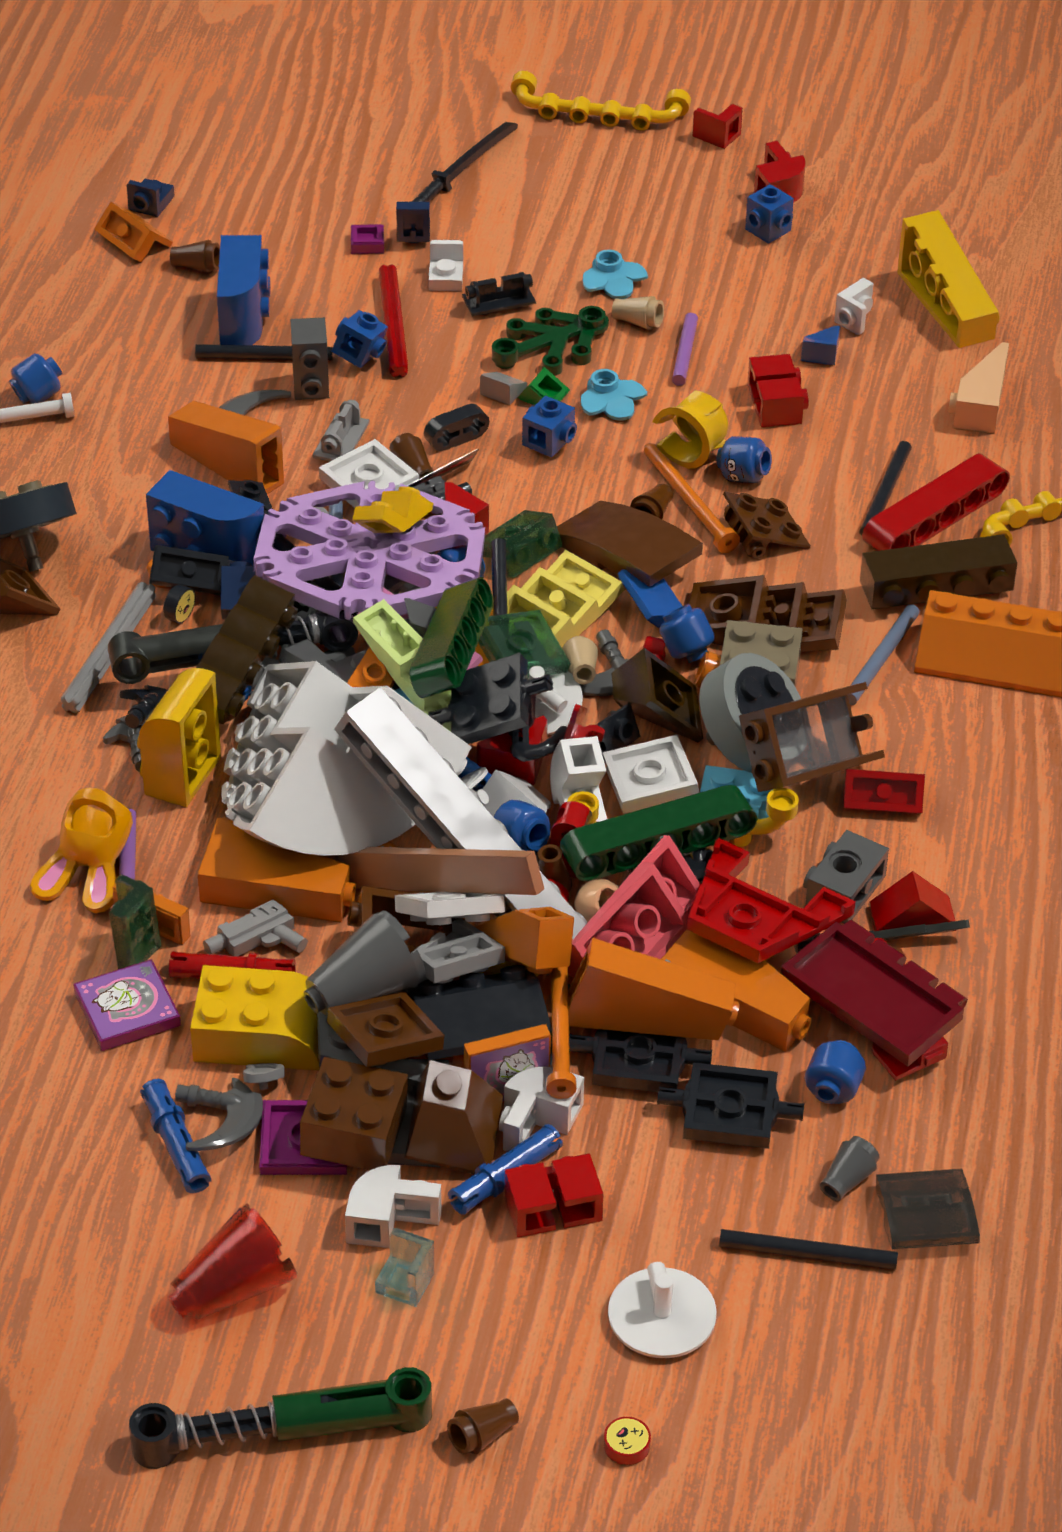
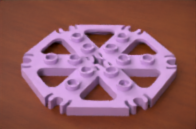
M365 481L287 498V501L280 502V512L269 509L268 515L264 514L253 559L254 571L256 576H263L264 580L294 593L295 601L339 618L340 611L344 610L345 619L350 620L352 613L363 612L383 599L399 615L408 614L404 598H410L426 605L437 607L446 588L480 577L485 527L483 528L482 522L475 523V514L470 513L469 509L420 491V495L434 503L433 509L430 512L437 515L416 522L405 532L373 533L358 523L352 524L348 520L339 519L314 508L338 504L343 500L356 499L359 506H371V503L374 501L381 502L383 491H395L394 482H390L389 487L386 489H378L375 487V481H371L368 483V489H365ZM276 534H286L312 544L307 547H294L289 551H278L273 548ZM468 545L466 558L460 562H450L438 555L429 554L434 551ZM346 572L342 588L335 591H328L305 582ZM386 574L421 587V589L395 595L382 592Z

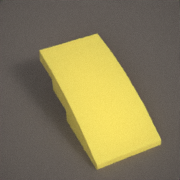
M565 550L547 571L539 567L521 588L513 585L507 591L508 647L512 654L521 653L527 661H532L511 623L527 622L549 660L562 649L570 638L579 636L604 613L624 591L623 583Z

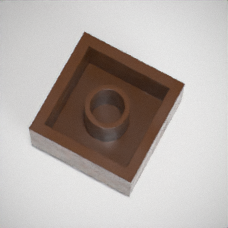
M324 1057L300 1121V1155L367 1170L388 1165L407 1109L408 1074Z

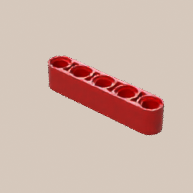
M978 453L875 515L866 524L862 539L877 551L919 546L1002 494L1009 483L1010 473L983 454Z

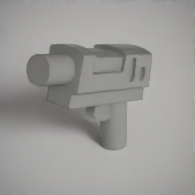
M271 900L250 910L249 914L231 923L225 922L217 927V935L204 940L203 946L207 954H215L225 949L232 956H239L260 945L272 947L282 942L296 952L301 953L306 948L308 940L293 931L295 929L294 917L288 913L283 905L275 900Z

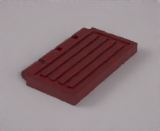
M849 920L843 926L836 921L781 966V974L813 1001L908 1067L963 1020L964 1007L968 999L944 982L937 986L939 979L912 960L905 964L907 959L905 955L881 939L874 942L875 935L855 921Z

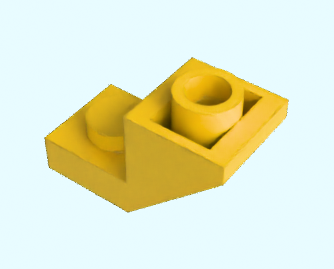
M402 486L399 487L398 491H383L381 502L374 501L371 503V506H355L353 521L373 533L405 532L432 511L434 503L421 496L418 489Z

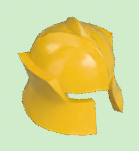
M693 391L676 407L662 409L652 421L655 424H660L673 419L679 431L689 440V442H685L676 432H672L656 445L671 461L687 469L702 466L707 461L710 452L723 447L726 441L724 438L727 435L728 419L723 410V404L702 391Z

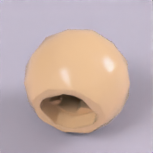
M604 879L587 882L577 892L574 901L575 911L579 912L588 923L619 888L618 885Z

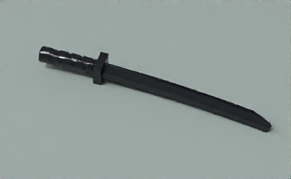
M513 122L503 123L464 153L444 172L434 170L431 173L433 181L411 202H430L441 190L449 192L452 189L450 182L492 146L516 130L518 124Z

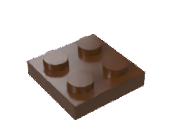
M404 991L328 1008L327 1023L366 1067L381 1066L387 1062L409 1057H420L426 1053L443 1050L445 1035Z

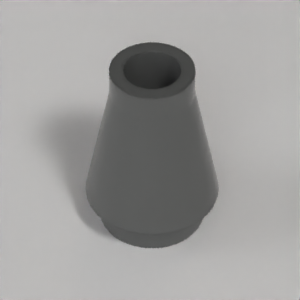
M853 1136L849 1141H843L825 1178L819 1184L822 1192L832 1200L840 1201L847 1192L876 1171V1163L880 1158L878 1151L871 1143L858 1136Z

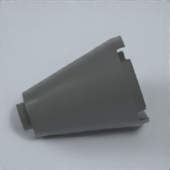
M387 911L372 914L306 980L307 990L303 992L304 998L315 1013L321 1011L324 1015L328 1016L329 1007L402 992L417 987L418 984L426 979L422 958L418 950L410 954L404 942L410 936L395 917Z

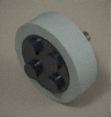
M739 654L709 672L701 684L699 702L701 715L708 731L706 738L711 745H716L722 754L733 764L752 773L739 715L798 700L801 697L789 677L775 663L758 654ZM798 710L772 717L784 763L798 756L806 745Z

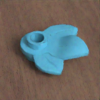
M603 250L597 253L596 258L592 262V268L584 272L583 286L589 292L604 289L606 295L613 299H626L633 294V282L647 279L648 274L640 264L625 262L619 252Z
M599 369L592 373L591 378L587 382V391L581 395V407L590 416L604 412L611 419L628 420L634 415L633 400L646 397L647 391L636 381L620 380L616 372L609 369Z

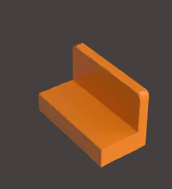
M111 201L94 228L95 231L141 263L155 240L168 247H171L173 244L172 240L141 217Z

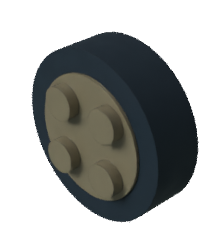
M37 480L17 486L19 493L7 496L6 491H0V539L11 536V539L19 537L24 556L27 559L26 563L29 572L43 568L41 558L38 556L39 552L33 533L40 531V527L62 521L64 518L77 514L67 482L42 487L41 481Z

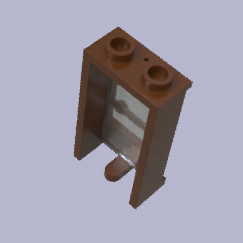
M866 682L739 715L742 735L746 743L752 774L758 792L786 787L885 758L884 750L862 754L857 735L859 731L871 729L873 727V719L869 714L853 716L848 695L867 690Z

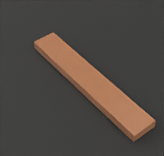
M367 847L356 853L337 855L339 862L350 866V883H356V889H362V886L401 891L537 895L545 889L535 851Z

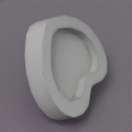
M276 1063L246 1065V1069L243 1071L244 1082L259 1083V1089L261 1090L268 1089V1081L277 1080L285 1076L284 1065Z

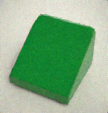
M544 367L517 398L532 405H536L544 396L561 401L570 389Z

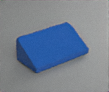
M621 570L618 573L619 579L646 620L659 629L661 624L665 622L663 616L682 606L664 578L649 587L627 570Z

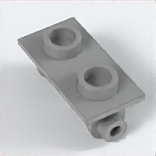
M348 400L341 404L339 413H336L312 455L313 458L330 462L356 448L370 423L369 419L361 418L357 401Z

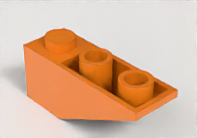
M552 907L514 910L475 926L505 947V961L522 963L527 966L529 972L549 974L552 973L553 968L570 966L574 917Z

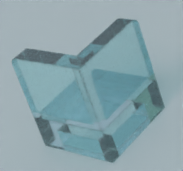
M393 1228L389 1235L390 1256L375 1281V1293L417 1307L435 1274L434 1241L398 1228Z

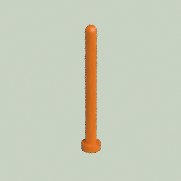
M646 444L644 446V454L714 536L713 544L721 553L733 551L740 542L738 533L733 528L724 527L655 444Z
M568 966L553 968L551 973L553 1073L548 1075L546 1079V1091L551 1097L557 1099L569 1098L577 1090L576 1077L570 1073Z

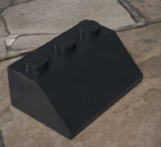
M512 965L502 968L500 970L501 973L485 976L481 972H471L461 975L459 977L460 980L433 983L430 980H424L418 984V987L408 989V996L445 1035L443 1050L426 1053L425 1056L428 1061L464 1055V1044L544 1024L547 1025L552 1039V1028L537 976L525 969V966Z

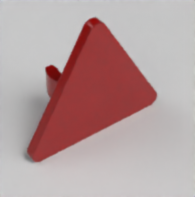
M575 704L564 739L597 736L598 741L602 742L605 730L598 725L582 726L587 708Z

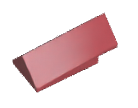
M664 835L572 940L570 966H568V974L571 977H575L592 938L661 959L686 931L688 916L700 883L670 836Z

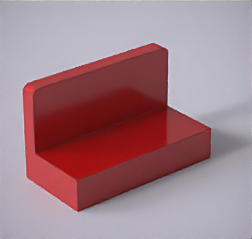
M845 769L843 808L923 814L925 774Z

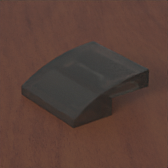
M962 1168L876 1174V1192L884 1210V1229L892 1250L980 1243L976 1213Z

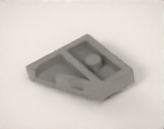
M462 918L452 922V932L446 937L445 933L438 932L430 938V942L422 944L414 950H418L422 958L425 977L433 983H447L452 981L454 977L471 972H484L491 966L505 962V947Z

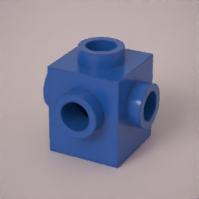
M771 184L748 196L745 230L768 244L790 232L793 220L794 198Z
M358 310L350 318L344 317L338 325L335 333L337 338L331 352L361 368L373 357L379 358L387 344L384 336L388 326L380 322L375 315Z
M544 396L535 406H531L522 418V445L553 457L566 443H570L575 437L577 431L575 407Z

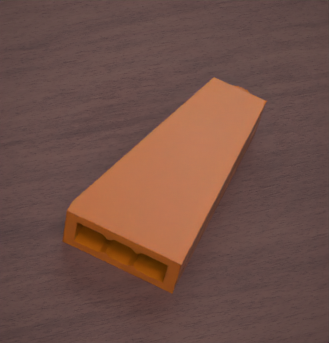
M194 400L168 416L170 444L226 480L262 482L267 494L284 484L282 430L280 426Z
M217 818L198 871L200 902L252 910L264 903L275 900L277 903L282 904L290 915L342 923L346 907L350 906L351 901H355L356 883H350L349 865L323 855L305 854L273 846L233 825L234 821L226 818Z
M687 929L661 958V960L665 961L667 959L671 963L736 983L734 1001L739 1002L740 1005L733 1026L785 1052L796 1039L802 1040L810 1028L812 1021L811 1017L808 1016L810 998L765 960L756 963Z
M592 938L568 990L569 1026L719 1041L726 1025L732 1027L738 1015L740 1004L734 1001L736 983Z

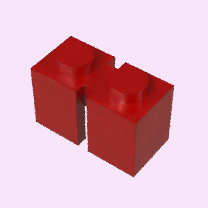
M790 354L749 357L747 385L753 404H755L761 428L802 424L803 410L808 409L809 406L808 392L806 388H801V372L799 367H794Z
M590 1153L578 1156H565L552 1160V1166L545 1167L542 1162L523 1164L516 1168L505 1169V1200L517 1238L555 1231L556 1224L551 1209H556V1205L564 1229L603 1221L604 1193Z

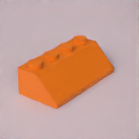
M930 590L922 623L914 672L1062 698V612Z

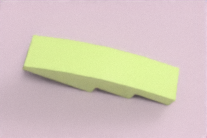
M384 599L353 617V623L376 657L385 665L388 673L416 707L428 715L429 711H435L450 704L451 690L427 698H420L414 691L410 680V667L423 638ZM451 722L442 724L451 732Z

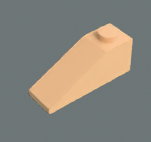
M1002 342L960 379L958 393L951 392L948 413L955 414L953 428L995 434L1009 343Z

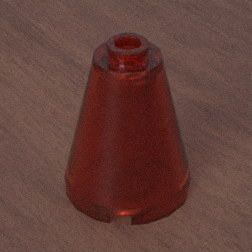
M245 1203L237 1209L170 1283L173 1293L167 1296V1298L182 1319L189 1315L194 1321H197L285 1285L297 1278V1272L290 1258L283 1262L281 1261L279 1256L282 1255L279 1247L282 1244L254 1208L250 1209L249 1204Z

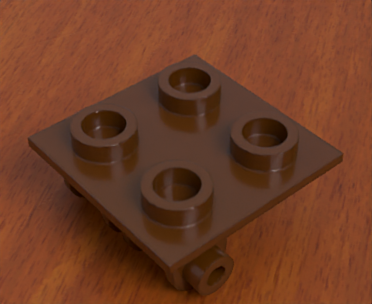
M723 493L729 503L724 509V518L740 536V543H742L748 556L756 559L761 558L766 553V547L769 542L807 549L811 547L803 535L801 527L796 524L790 515L788 507L779 499H763L753 497L747 493Z

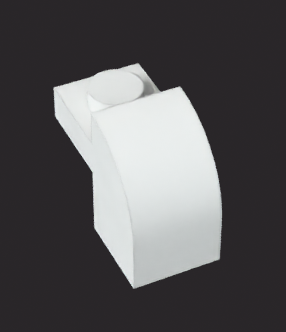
M597 736L560 740L551 760L550 781L553 803L560 804V806L567 802L568 798L576 792L585 791L594 794L599 800V815L596 820L599 822L607 819L599 789V784L606 773V767Z
M535 1067L514 1075L504 1086V1111L499 1122V1131L503 1132V1150L508 1152L527 1139L535 1125L544 1126L545 1124H550L558 1132L568 1135L584 1105V1077L572 1073L576 1077V1093L566 1099H557L551 1097L546 1091V1079L548 1075L553 1073L552 1067Z
M400 1165L381 1166L366 1172L354 1183L349 1194L345 1212L346 1243L390 1248L395 1220L439 1225L442 1212L441 1184L429 1183L423 1180H402Z

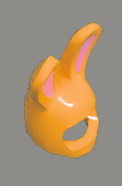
M97 788L78 790L69 800L64 811L58 850L32 878L30 884L32 895L43 901H51L58 898L72 879L79 866H87L89 869L82 896L86 909L92 913H101L111 908L114 904L112 887L116 883L115 860L121 854L133 824L130 810L103 790ZM88 805H95L99 808L104 809L106 812L100 811Z

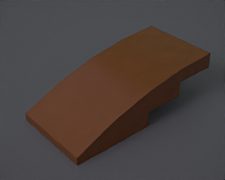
M601 500L548 531V538L600 570L607 568L617 576H619L618 573L621 570H627L649 587L702 555L703 549L702 542L680 528L650 513L623 504Z
M765 575L693 583L689 604L691 608H700L704 611L714 632L713 644L723 646L727 620L803 628L801 652L839 650L847 599L843 589L807 593L804 582L768 586Z

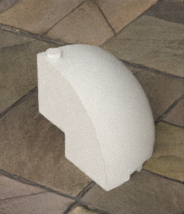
M317 661L268 664L246 704L252 708L250 716L236 727L234 734L236 735L235 741L238 742L237 749H230L227 754L223 772L230 775L229 782L226 781L222 785V802L227 805L228 809L225 811L226 817L234 821L233 825L273 846L295 852L323 856L356 853L367 847L380 846L400 836L412 828L415 822L334 730L346 711L381 687L388 696L398 702L402 712L411 723L424 732L428 742L437 753L451 763L457 776L466 767V757L472 747L389 686L352 687Z

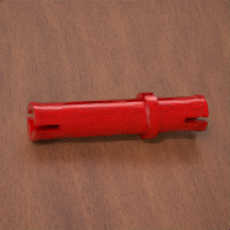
M172 951L170 954L171 959H169L170 978L200 979L203 965L296 972L295 959L259 957L258 953H249L247 957Z

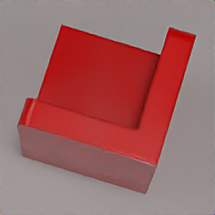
M731 104L719 115L697 108L693 113L692 136L725 149L741 135L743 108Z

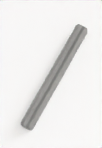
M144 582L137 584L62 695V708L65 711L70 710L73 713H77L81 710L111 665L108 654V643L111 638L124 631L133 632L155 599V587L152 584L147 585Z

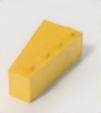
M936 210L903 218L898 275L958 348L994 340L996 327L1000 320L998 309L989 297L940 211Z

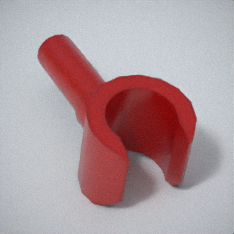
M647 636L643 649H647L664 662L666 658L665 642L663 639Z

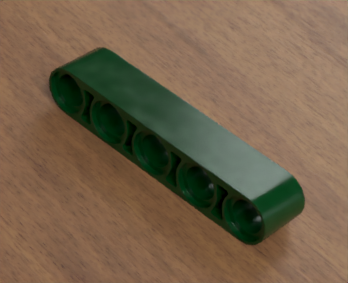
M478 577L444 590L410 667L411 684L420 698H427L458 688L461 685L493 608L492 591L483 577Z
M725 785L575 828L564 835L560 842V848L575 876L582 881H592L636 868L664 835L670 836L680 853L685 854L712 846L718 838L729 841L747 835L756 826L758 818L741 790L735 785Z

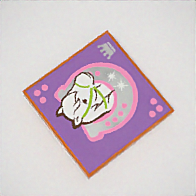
M544 1024L464 1044V1068L472 1070L503 1095V1103L504 1086L514 1075L535 1067H550L551 1034L549 1029Z

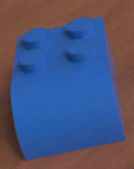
M221 235L217 286L220 345L255 344L262 335L263 317H269V297L271 294L270 276H268L269 249H262V235Z
M169 470L146 494L151 551H154L155 545L229 556L228 560L245 561L254 566L253 559L264 518V504Z

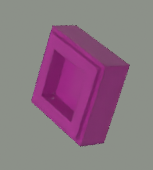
M351 225V254H384V225Z

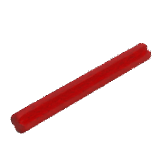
M383 264L379 268V281L384 324L388 326L386 340L389 369L392 376L397 377L401 375L404 377L408 373V359L397 268L393 264L389 266Z

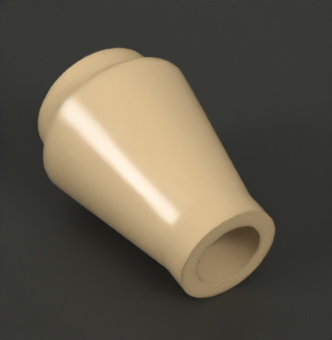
M655 296L615 299L612 305V317L651 330L653 327L661 326L664 318V304L661 300H657Z
M572 637L561 649V660L577 683L588 684L592 682L596 676L597 646L586 637Z

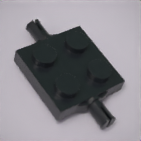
M517 653L468 669L461 685L458 688L451 689L450 704L447 707L429 711L428 715L441 725L451 722V732L467 744H471L528 726V708L531 698L534 695L552 691L553 681L548 674L529 680L527 660L521 653Z
M598 1029L594 1037L569 1034V1052L592 1054L594 1061L592 1085L658 1092L659 1086L678 1089L679 1076L684 1070L685 1064L693 1065V1062L711 1064L712 1061L711 1049L687 1048L685 1037Z
M693 1062L691 1079L686 1084L685 1090L659 1086L657 1105L683 1107L685 1116L683 1139L769 1149L771 1129L777 1122V1118L803 1121L805 1103L779 1101V1095L776 1090L778 1072Z

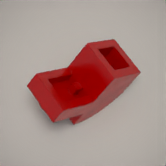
M777 140L766 143L764 164L756 165L754 193L771 184L793 197L794 202L799 200L804 191L806 166L804 156L791 157L790 153L786 152Z

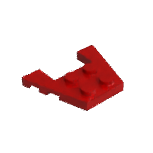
M718 838L713 847L712 857L706 866L704 879L698 888L689 913L687 930L756 963H760L828 929L836 921L840 923L850 918L854 914L856 901L823 887L804 908L788 903L737 879L736 877L749 863L750 852Z

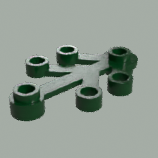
M586 306L579 311L578 315L558 312L550 308H540L535 312V323L525 322L519 318L507 321L506 335L508 338H500L492 343V360L497 367L509 369L515 365L520 356L551 345L548 355L542 359V369L545 367L554 376H557L563 370L562 356L569 338L580 334L578 344L573 345L571 348V361L576 365H586L591 362V345L594 336L602 334L608 329L609 319L605 311L597 306ZM555 323L563 324V325H566V326H564V327H558V326H555ZM526 334L537 336L521 343L515 341L525 338Z

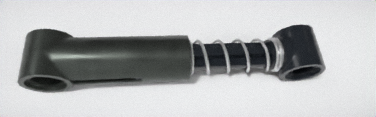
M316 610L315 614H309L306 619L297 616L289 629L283 627L278 634L281 638L279 645H294L297 642L308 639L312 643L323 644L329 650L344 651L355 644L358 639V630L353 623V614H351V619L348 620L344 617V610L340 611L339 618ZM223 624L142 637L132 631L118 633L108 643V654L113 675L122 683L135 684L145 679L149 673L197 666Z

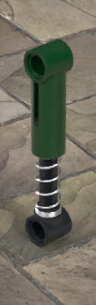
M404 1367L394 1371L387 1380L273 1395L272 1401H268L267 1406L258 1408L248 1404L247 1408L243 1410L233 1411L230 1407H227L225 1412L212 1414L207 1409L204 1415L190 1417L187 1412L184 1415L181 1413L180 1415H175V1412L163 1404L148 1403L137 1408L129 1419L132 1454L135 1461L141 1466L148 1469H159L174 1461L177 1454H180L179 1450H187L188 1447H191V1444H197L199 1448H202L205 1442L218 1441L223 1445L226 1439L240 1438L244 1442L247 1436L261 1435L263 1439H266L268 1433H273L274 1437L277 1436V1441L281 1442L392 1426L402 1432H416L427 1426L432 1418V1383L429 1376L422 1370L414 1367Z

